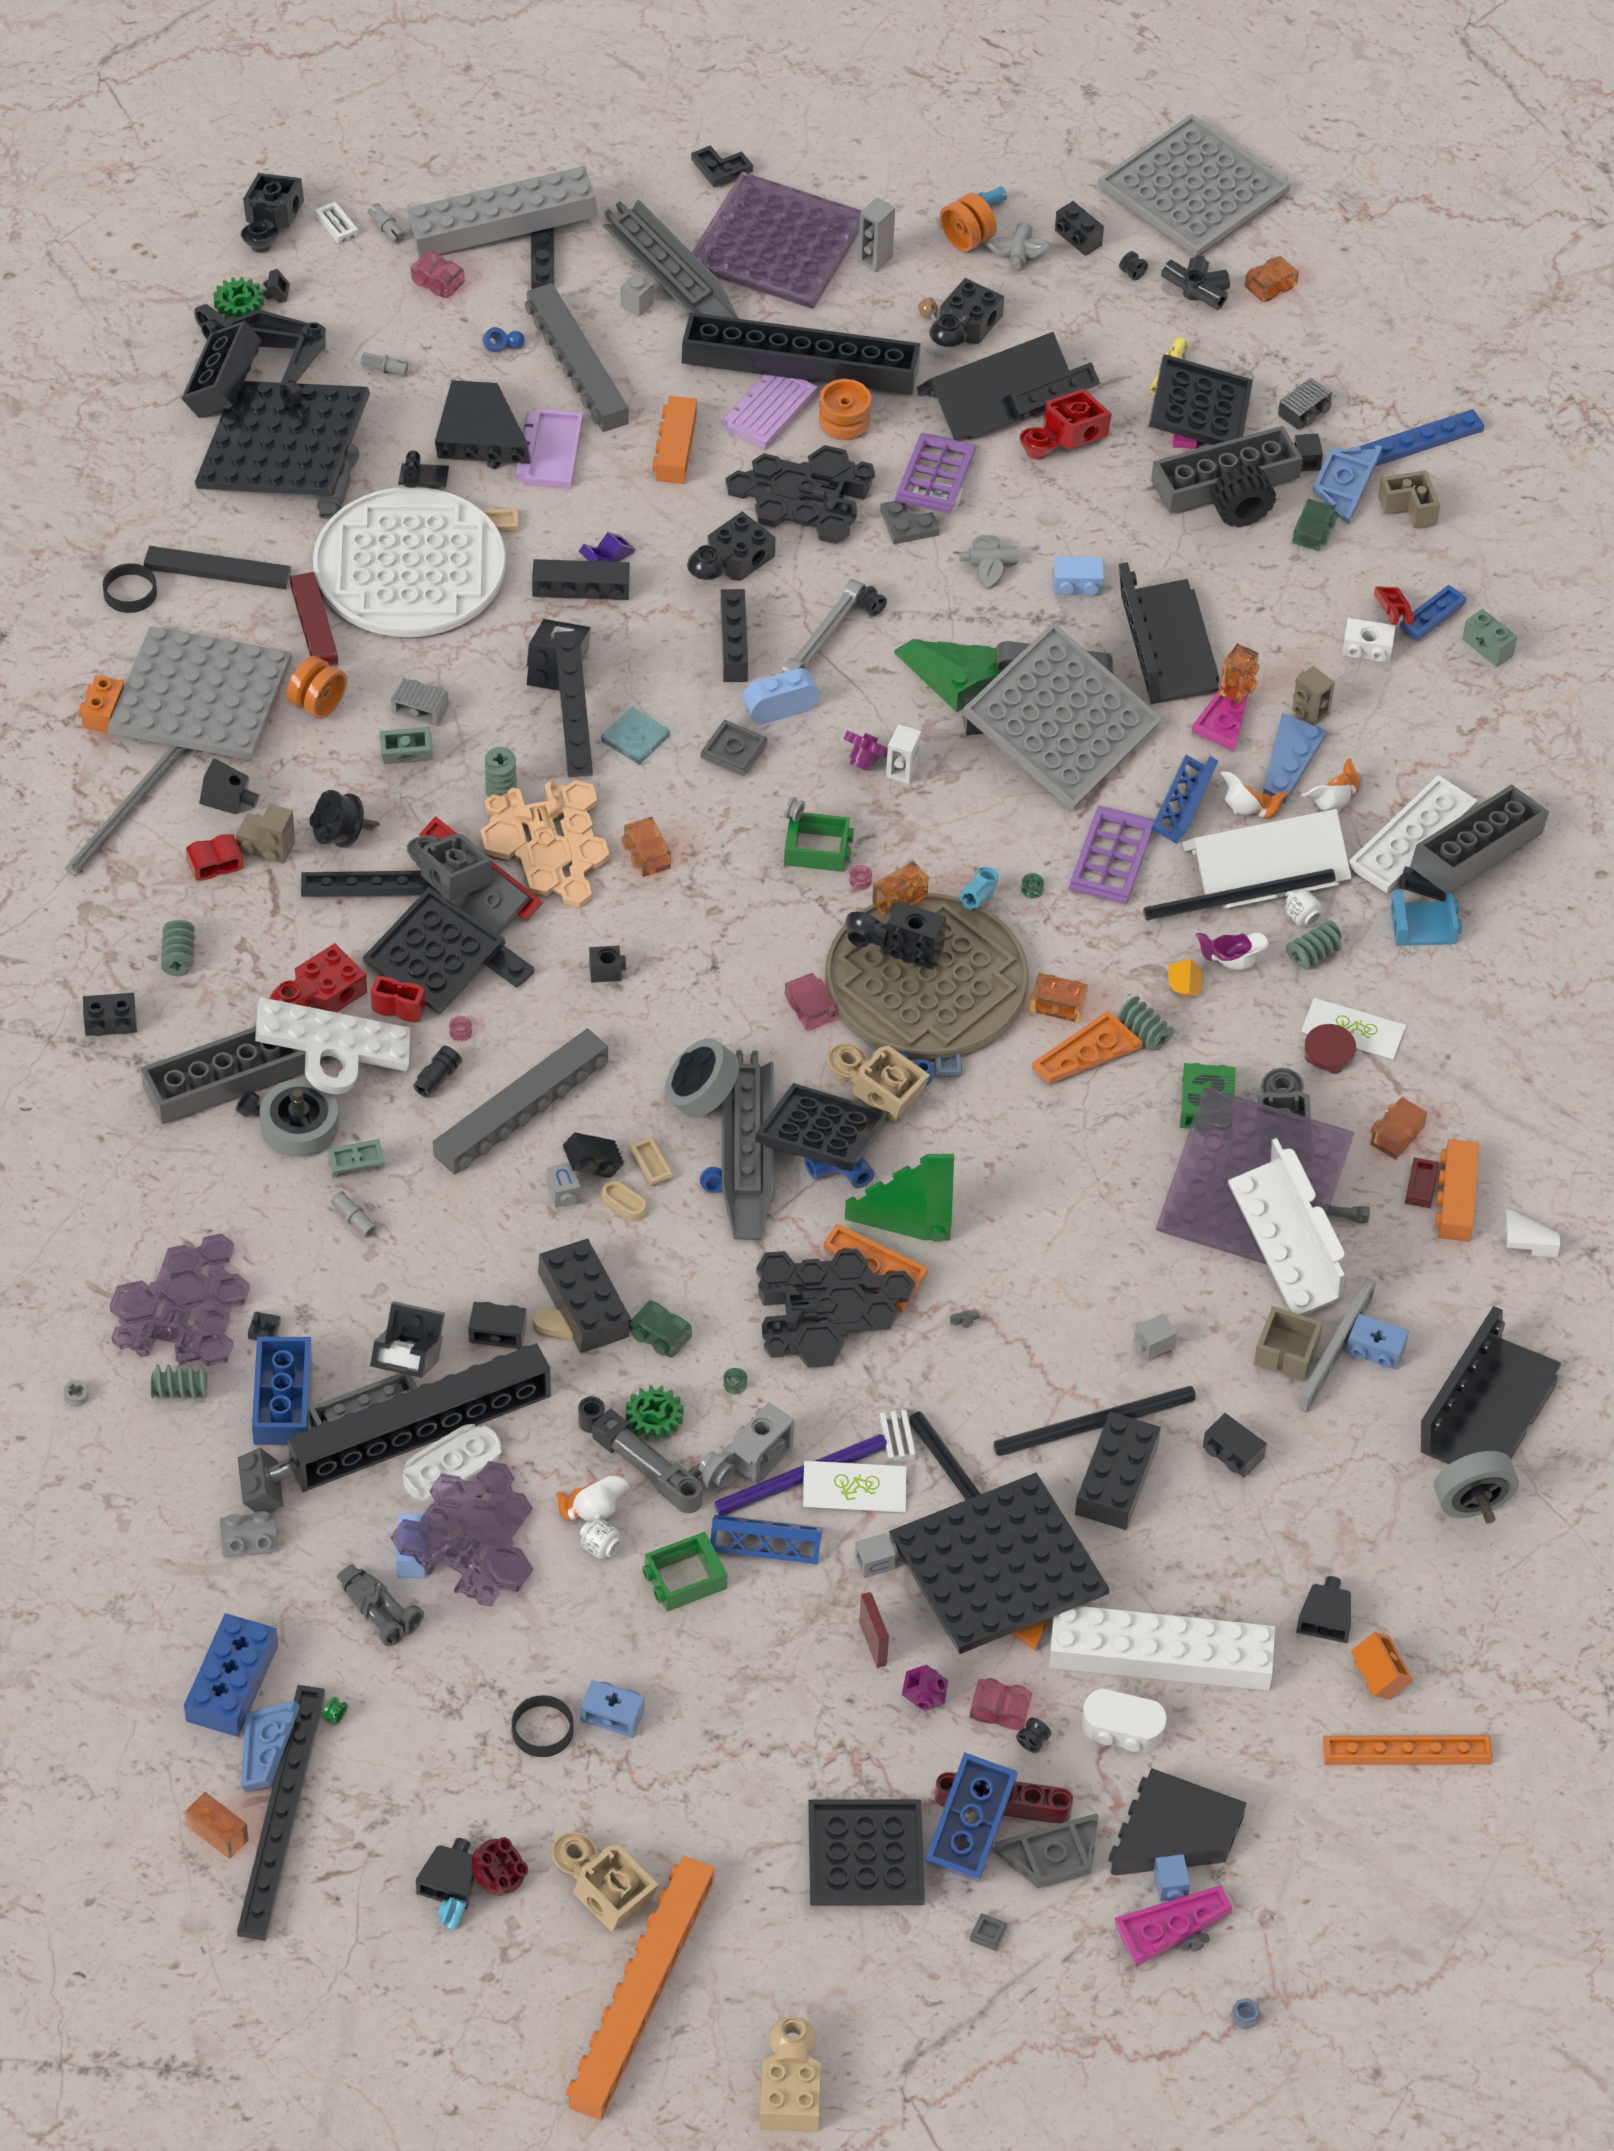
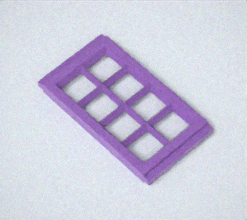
M921 433L898 488L895 501L951 513L974 456L976 445ZM925 446L942 450L940 456L923 451ZM950 451L963 454L964 456L962 461L945 457L946 452ZM920 459L937 462V465L934 469L920 466L918 463ZM942 464L959 467L956 474L942 471L940 467ZM915 472L932 475L929 482L915 479L913 475ZM936 477L954 480L952 487L934 483ZM909 485L927 488L925 495L907 491ZM931 490L949 493L946 500L929 496Z
M1098 805L1072 875L1069 890L1127 904L1153 832L1151 827L1155 819ZM1102 820L1120 824L1117 835L1100 831L1099 828ZM1125 826L1143 830L1140 841L1122 836ZM1096 837L1114 840L1112 850L1094 847ZM1119 842L1137 846L1134 857L1117 853L1116 850ZM1090 853L1108 856L1106 866L1087 863ZM1113 859L1131 862L1129 872L1110 869ZM1085 868L1103 873L1100 883L1081 879ZM1107 875L1126 879L1123 889L1104 885Z

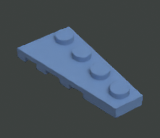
M1282 713L1263 793L1272 797L1279 792H1288L1289 795L1282 800V803L1285 804L1326 738L1327 731Z

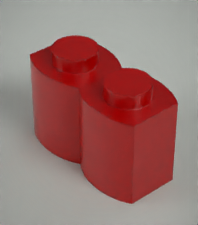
M221 834L210 841H195L186 847V859L196 881L208 880L219 874H229L244 868L243 855L234 834Z
M376 977L370 990L371 1009L380 1015H396L404 1021L420 1022L426 1008L425 989L414 983H400L390 977Z

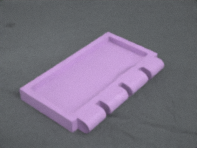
M763 375L746 395L738 401L733 409L723 417L721 423L726 425L727 431L766 449L818 393V386L805 380Z
M536 409V412H527L523 435L529 446L531 463H517L515 478L524 481L525 485L571 489L583 413Z

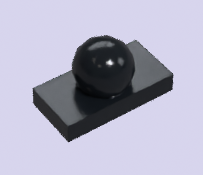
M1404 867L1400 889L1442 902L1446 901L1447 894L1413 868Z

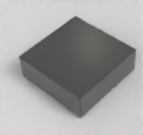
M981 1913L971 1933L970 1941L997 1951L1008 1923Z

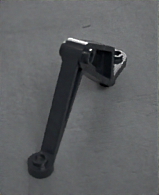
M208 304L195 308V319L206 339L214 331L246 321L262 339L259 347L295 349L280 383V397L288 407L301 403L303 393L300 386L296 385V383L318 354L326 347V329L324 326L317 322L307 323L260 309L228 321Z

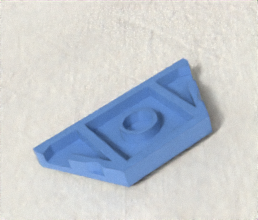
M1376 445L1375 449L1361 450L1360 447L1330 449L1313 485V492L1346 523H1350L1380 458L1383 446Z

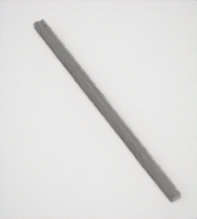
M170 746L167 752L163 754L160 760L154 764L153 768L128 794V797L101 825L94 836L74 856V859L65 867L66 871L74 876L78 875L81 868L83 869V866L85 867V864H87L86 862H89L88 860L98 852L97 850L105 844L106 839L125 821L124 819L130 815L133 808L137 807L138 802H141L140 800L148 794L147 792H150L149 790L157 784L156 782L164 776L163 774L169 770L186 748Z

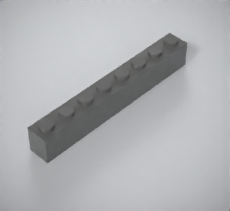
M553 283L528 290L525 309L528 315L533 316L537 330L542 331L546 345H550L553 349L555 360L557 362L560 361L565 376L570 377L574 391L576 393L579 392L585 409L588 408L590 410L594 424H598L602 432L629 424V408Z
M585 1029L433 1140V1156L454 1175L461 1169L468 1168L472 1161L481 1155L487 1154L495 1144L506 1140L513 1131L520 1126H525L532 1117L539 1112H544L558 1098H563L574 1086L582 1084L593 1072L604 1068L608 1062V1045L591 1030Z

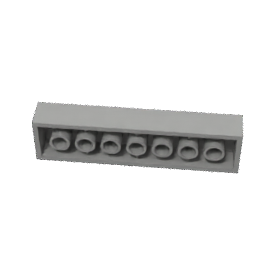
M585 166L407 208L410 228L420 259L598 217L595 194Z

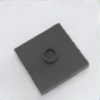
M724 719L701 751V758L741 776H745L767 745L768 738Z
M492 869L491 884L473 891L460 907L500 935L530 899Z

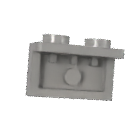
M258 1511L251 1515L242 1516L230 1514L220 1518L224 1557L276 1552L278 1550L274 1512Z

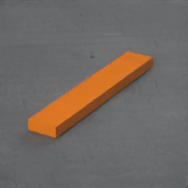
M1490 1735L1323 1736L1322 1740L1324 1765L1492 1764L1493 1760Z

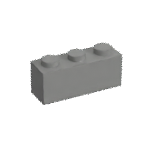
M878 197L860 212L858 262L875 272L893 257L895 207Z

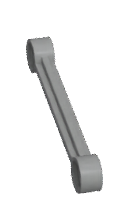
M854 579L849 580L844 588L841 599L795 658L790 657L786 661L781 673L806 668L853 606H858L856 603L857 598L866 588L865 584Z

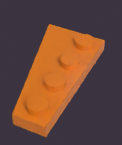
M1106 1011L1032 1062V1069L1048 1084H1052L1141 1049L1143 1042L1110 1011Z
M836 1223L824 1241V1249L831 1255L835 1256L838 1250L857 1248L868 1261V1268L875 1276L886 1275L887 1272L906 1271L915 1282V1290L909 1301L900 1302L895 1305L903 1313L928 1275V1268Z

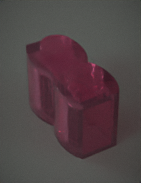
M427 251L410 267L411 279L416 285L430 288L433 294L443 298H448L465 282L464 270L451 261H446L432 251Z
M814 973L785 983L784 994L807 1031L835 1021V1012L837 1011L835 1000L833 997L829 998L825 993L824 982L821 978L818 979Z
M993 1678L978 1679L969 1717L983 1723L998 1724L1012 1730H1022L1026 1723L1033 1692L1021 1685L1005 1686Z

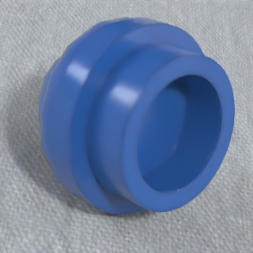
M718 1167L705 1169L700 1175L702 1188L710 1193L719 1192L722 1189V1169Z

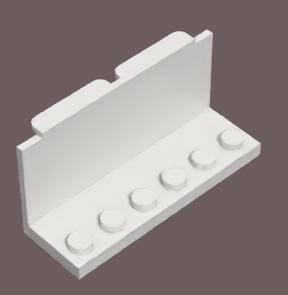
M1337 809L1201 836L1182 842L1184 852L1192 850L1193 855L1197 854L1205 895L1326 869H1333L1335 872L1336 880L1331 883L1220 905L1223 909L1288 896L1294 891H1312L1339 885L1338 881L1351 879Z
M1275 1138L1272 1140L1271 1162L1228 1180V1185L1290 1312L1305 1316L1343 1299L1345 1274L1338 1261L1343 1259L1344 1250L1324 1210L1321 1207L1312 1208L1310 1204L1315 1199V1192L1295 1151L1289 1148L1283 1150L1278 1139Z

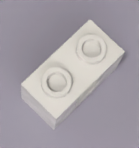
M1348 618L1342 656L1390 663L1396 625Z
M897 725L888 744L886 777L910 784L919 764L921 731L912 727Z

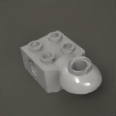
M770 1402L762 1409H757L751 1421L746 1426L739 1427L735 1432L732 1443L728 1444L718 1454L713 1451L709 1452L701 1461L698 1470L702 1473L707 1490L714 1491L718 1487H723L731 1479L735 1469L754 1482L760 1483L793 1449L794 1419Z

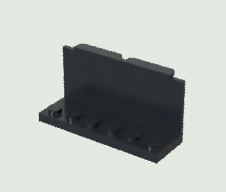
M1050 332L930 378L916 388L920 396L928 394L929 397L937 396L954 440H960L965 437L970 440L1045 411V406L1016 417L1007 395L1067 372L1069 369L1054 332Z
M1128 562L1118 564L1121 598L1150 704L1219 691L1217 684L1219 682V674L1194 589H1190L1188 579L1135 589V585H1137L1135 571H1130Z
M1493 1306L1421 1420V1453L1447 1464H1451L1464 1456L1483 1451L1502 1452L1512 1459L1526 1436L1529 1424L1532 1425L1554 1391L1558 1381L1556 1373L1561 1367V1362L1502 1339V1332L1505 1327L1503 1309Z

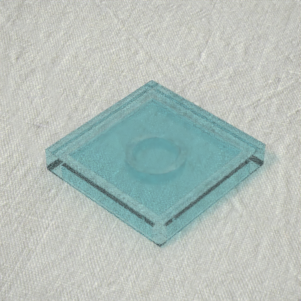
M631 707L601 735V741L640 765L670 736V730L636 708Z

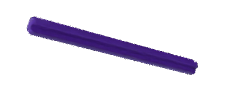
M878 1434L814 1461L852 1463L886 1449L887 1441L883 1434ZM804 1465L715 1501V1509L718 1515H725L803 1483Z

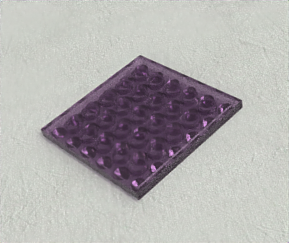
M741 172L692 253L717 278L814 309L859 234L860 212L862 210Z
M1205 1087L1160 1214L1156 1231L1267 1265L1228 1185V1180L1270 1163L1272 1140L1277 1138L1283 1150L1289 1148L1295 1151L1315 1192V1199L1310 1202L1312 1208L1321 1207L1327 1216L1354 1138V1132Z

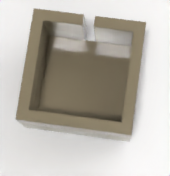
M1272 1306L1256 1347L1254 1365L1277 1372L1279 1368L1282 1369L1281 1374L1305 1381L1320 1341L1323 1322Z

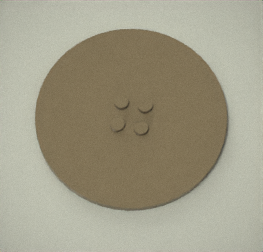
M911 893L881 900L860 911L874 916L883 923L893 904L901 901L946 916L944 949L933 970L919 967L902 959H895L885 954L881 946L873 943L868 944L866 947L853 945L848 940L845 924L832 941L826 959L825 981L829 1000L838 1017L855 1035L876 1048L889 1045L897 1052H904L909 1058L936 1059L941 1057V1059L956 1057V1054L959 1053L964 1055L988 1045L1000 1037L1012 1025L1022 1010L1026 999L1029 973L1025 953L1020 942L1008 926L997 916L981 906L969 910L963 907V903L958 897L937 893Z

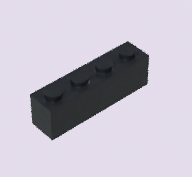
M533 559L532 597L629 600L630 562Z
M721 589L720 615L723 682H748L745 589Z

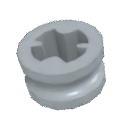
M792 797L786 805L784 817L787 819L792 817L793 821L798 822L804 812L805 801L800 800L798 802L796 797Z
M73 1380L66 1384L64 1388L66 1403L77 1407L87 1402L89 1398L88 1387L83 1381ZM75 1390L77 1393L81 1391V1396L72 1395V1391Z

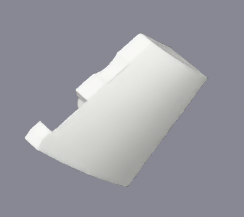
M1506 1209V1248L1531 1250V1256L1558 1257L1560 1249V1235L1558 1232L1511 1209Z

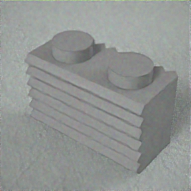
M402 678L391 698V710L393 713L438 726L444 712L448 708V692L440 687H429L417 680H407L406 678Z

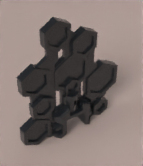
M824 445L808 455V462H802L801 464L763 453L752 460V470L747 472L737 470L725 478L728 495L742 499L747 496L755 497V512L758 523L776 527L783 521L788 520L807 527L813 526L816 527L820 541L837 544L850 536L849 525L855 522L857 518L856 502L844 499V497L850 496L864 500L872 485V479L875 478V470L872 463L861 461L855 465V462L849 461L847 451L844 449ZM757 485L770 486L771 493L767 492L766 488L758 487ZM803 499L822 502L825 509L818 508L816 503L804 501Z
M857 1248L838 1250L831 1261L807 1259L801 1263H794L785 1251L765 1252L756 1268V1274L761 1279L758 1284V1293L764 1306L785 1304L786 1315L765 1317L762 1323V1338L765 1341L764 1350L771 1358L784 1357L787 1350H789L792 1355H798L808 1368L833 1366L844 1347L842 1337H845L848 1332L890 1330L898 1316V1310L895 1305L900 1302L909 1301L915 1290V1282L906 1271L887 1272L886 1275L875 1276L868 1268V1261ZM803 1286L806 1291L826 1289L824 1294L802 1295L796 1287ZM860 1286H864L867 1290L878 1289L880 1292L878 1294H866ZM828 1320V1322L803 1324L804 1321Z

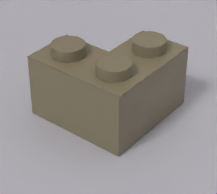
M1427 470L1381 477L1378 498L1385 514L1408 510L1414 528L1437 524L1440 503Z
M269 804L263 817L247 813L236 834V841L240 850L248 855L252 854L269 861L284 864L295 843L293 810Z

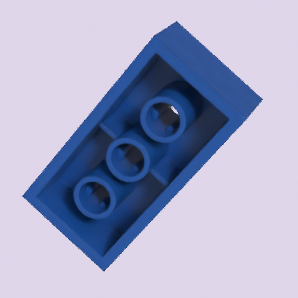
M257 1337L252 1417L254 1445H288L289 1437L298 1432L309 1430L312 1371L311 1337Z
M224 1613L184 1703L186 1722L239 1737L246 1721V1713L250 1712L278 1648L277 1628Z
M964 1752L926 1856V1863L980 1882L1016 1782L1018 1771ZM980 1784L986 1785V1791L989 1792L987 1795L983 1794V1797L977 1796V1791L974 1790L975 1787L979 1788ZM970 1811H975L979 1821H974L973 1824L967 1823V1818L964 1815L966 1813L970 1815ZM961 1837L966 1838L969 1848H964V1851L958 1850V1845L955 1844V1841H960Z

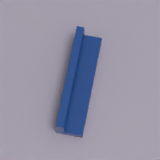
M1187 754L1183 757L1151 827L1152 830L1174 843H1177L1188 830L1216 768L1217 759L1209 756L1202 764ZM1186 765L1197 770V775L1189 777L1185 768ZM1185 783L1189 793L1181 794L1177 785ZM1177 801L1181 810L1173 812L1169 802ZM1169 819L1173 827L1172 830L1160 825L1161 820Z
M714 1515L710 1542L716 1552L818 1564L823 1528ZM717 1530L728 1531L735 1541L728 1546L716 1545ZM735 1532H736V1533H744V1534H742L740 1537H738V1536L735 1534ZM748 1534L756 1535L762 1542L755 1550L747 1549L741 1541ZM762 1536H769L770 1538L765 1541ZM776 1537L783 1538L789 1547L782 1553H777L773 1551L768 1543ZM789 1539H793V1540H797V1541H796L794 1544H792ZM802 1541L815 1542L813 1557L802 1556L795 1547ZM738 1543L741 1548H737V1547H733V1546ZM765 1546L768 1551H761L760 1549ZM792 1550L796 1555L787 1553Z

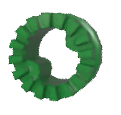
M333 1697L327 1703L322 1718L325 1720L331 1719V1723L337 1725L343 1719L341 1716H345L344 1713L347 1712L348 1704L346 1702L340 1703L339 1698Z

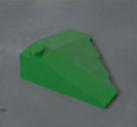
M912 639L894 650V654L956 712L963 709L964 698L977 696L1001 673L997 669L996 648H991V646H970L951 642H929Z
M926 1154L920 1158L921 1164L911 1169L907 1165L893 1173L892 1177L894 1180L883 1185V1182L879 1181L866 1188V1195L859 1200H856L853 1196L845 1200V1220L921 1240H933L936 1242L950 1240L954 1154Z

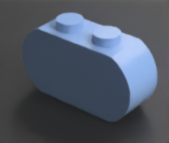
M799 668L754 681L745 689L742 698L753 721L758 724H765L809 711L818 702L820 692L809 671Z

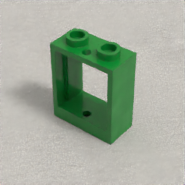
M803 812L798 822L793 821L792 817H790L784 851V865L844 872L845 862H850L851 847H847L848 843H853L854 828H850V817ZM799 833L841 837L839 853L797 848Z
M705 1531L645 1554V1565L642 1566L644 1577L647 1582H652L654 1596L658 1603H663L666 1611L727 1589L728 1574ZM698 1555L709 1578L669 1593L658 1570Z

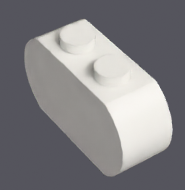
M1103 1688L1092 1692L1086 1698L1083 1707L1082 1728L1090 1740L1097 1741L1102 1745L1122 1747L1130 1752L1139 1751L1143 1753L1153 1751L1163 1741L1166 1713L1157 1701Z

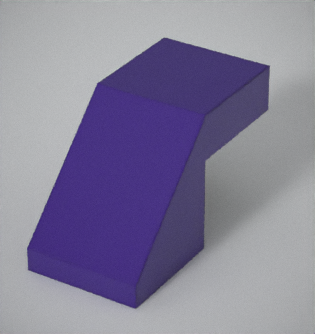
M607 532L597 547L583 544L578 552L588 561L619 562L633 554L636 549L621 535Z

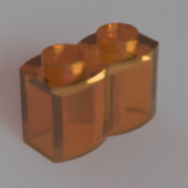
M1277 256L1267 260L1264 265L1251 268L1246 274L1245 287L1261 302H1267L1275 298L1279 293L1287 292L1296 286L1299 271L1282 256Z

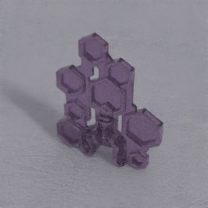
M220 1233L204 1237L201 1246L193 1250L186 1244L168 1248L155 1282L147 1285L141 1280L118 1285L110 1303V1311L119 1318L121 1326L115 1327L112 1343L120 1349L130 1348L135 1350L140 1357L150 1356L156 1339L176 1343L175 1358L181 1365H184L187 1361L200 1360L207 1367L228 1362L233 1348V1340L223 1332L227 1329L232 1307L245 1305L250 1291V1284L237 1273L230 1274L224 1269L225 1264L230 1262L234 1251V1243ZM208 1264L210 1266L208 1275L211 1279H208L201 1273L204 1265ZM163 1299L166 1303L159 1318H155ZM200 1306L195 1318V1323L199 1325L196 1331L187 1322L192 1309Z
M488 1461L479 1473L476 1483L464 1481L460 1476L441 1473L429 1491L435 1502L425 1511L421 1521L403 1519L390 1538L400 1555L414 1557L417 1563L423 1566L429 1575L432 1574L440 1561H443L462 1574L454 1588L455 1593H463L469 1598H475L479 1605L491 1607L500 1595L499 1591L505 1589L518 1592L534 1570L522 1549L512 1547L514 1545L513 1536L533 1508L523 1493L513 1492L511 1484L515 1478L507 1465ZM486 1492L492 1493V1498L489 1501L475 1499L482 1498ZM459 1522L462 1530L456 1538H440L442 1535L449 1536ZM485 1545L492 1546L482 1560L479 1556Z

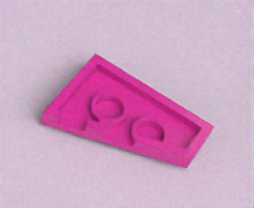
M1228 678L1192 725V732L1235 752L1249 688Z

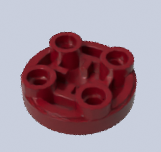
M1336 1024L1319 1025L1313 1028L1305 1039V1060L1317 1068L1338 1074L1354 1059L1356 1051L1355 1039L1342 1026Z
M506 1837L487 1840L476 1848L472 1856V1871L476 1881L485 1891L492 1895L506 1896L514 1892L521 1886L524 1877L529 1871L519 1852Z

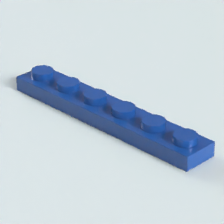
M1474 409L1358 447L1361 450L1375 449L1376 445L1383 446L1382 453L1376 466L1482 432L1484 430V423Z

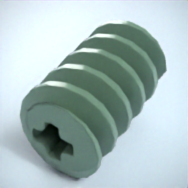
M496 747L489 750L485 755V792L488 797L493 794L502 796L511 788H517L516 757L507 748Z
M174 920L164 924L162 930L161 969L169 975L182 976L193 965L195 927L189 921Z
M1327 920L1316 929L1303 934L1301 938H1296L1293 942H1289L1286 945L1287 953L1293 962L1307 970L1310 964L1315 965L1318 963V959L1324 960L1326 955L1331 956L1334 950L1339 951L1342 948L1341 932L1335 922Z
M1134 996L1122 1006L1118 1020L1132 1031L1143 1044H1146L1149 1050H1157L1171 1039L1175 1030L1173 1027L1167 1028L1168 1023L1165 1020L1160 1022L1161 1017L1159 1014L1153 1015L1154 1010L1152 1008L1146 1009L1147 1004L1143 1001L1139 1003L1140 997Z
M156 1364L151 1376V1398L153 1399L158 1391L160 1398L164 1399L169 1391L171 1398L175 1399L178 1391H180L181 1397L186 1399L190 1391L192 1398L197 1399L201 1391L203 1398L206 1399L207 1373L204 1371L203 1365H199L197 1372H194L192 1365L188 1366L186 1372H183L181 1365L177 1366L175 1372H172L171 1366L167 1365L165 1372H162L159 1364Z

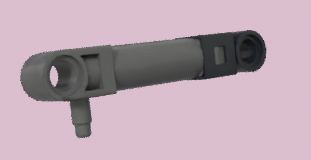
M589 1396L580 1401L578 1406V1423L583 1431L592 1433V1438L611 1454L616 1451L658 1486V1493L672 1503L679 1511L689 1514L699 1510L702 1504V1484L697 1479L702 1474L698 1470L700 1463L689 1471L685 1470L677 1462L672 1465L630 1430V1423L610 1408L605 1412L604 1402L600 1398Z

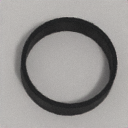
M135 563L118 565L108 571L103 579L104 599L111 608L119 612L135 613L148 608L156 599V578L153 572L143 565ZM125 575L144 577L153 585L149 594L136 601H121L115 599L107 592L111 582Z
M538 1695L530 1697L519 1704L513 1713V1739L523 1752L531 1756L550 1757L563 1751L572 1740L573 1715L571 1710L563 1701L553 1696ZM534 1707H552L566 1716L570 1727L565 1737L559 1742L549 1746H535L524 1741L517 1733L515 1727L520 1716Z

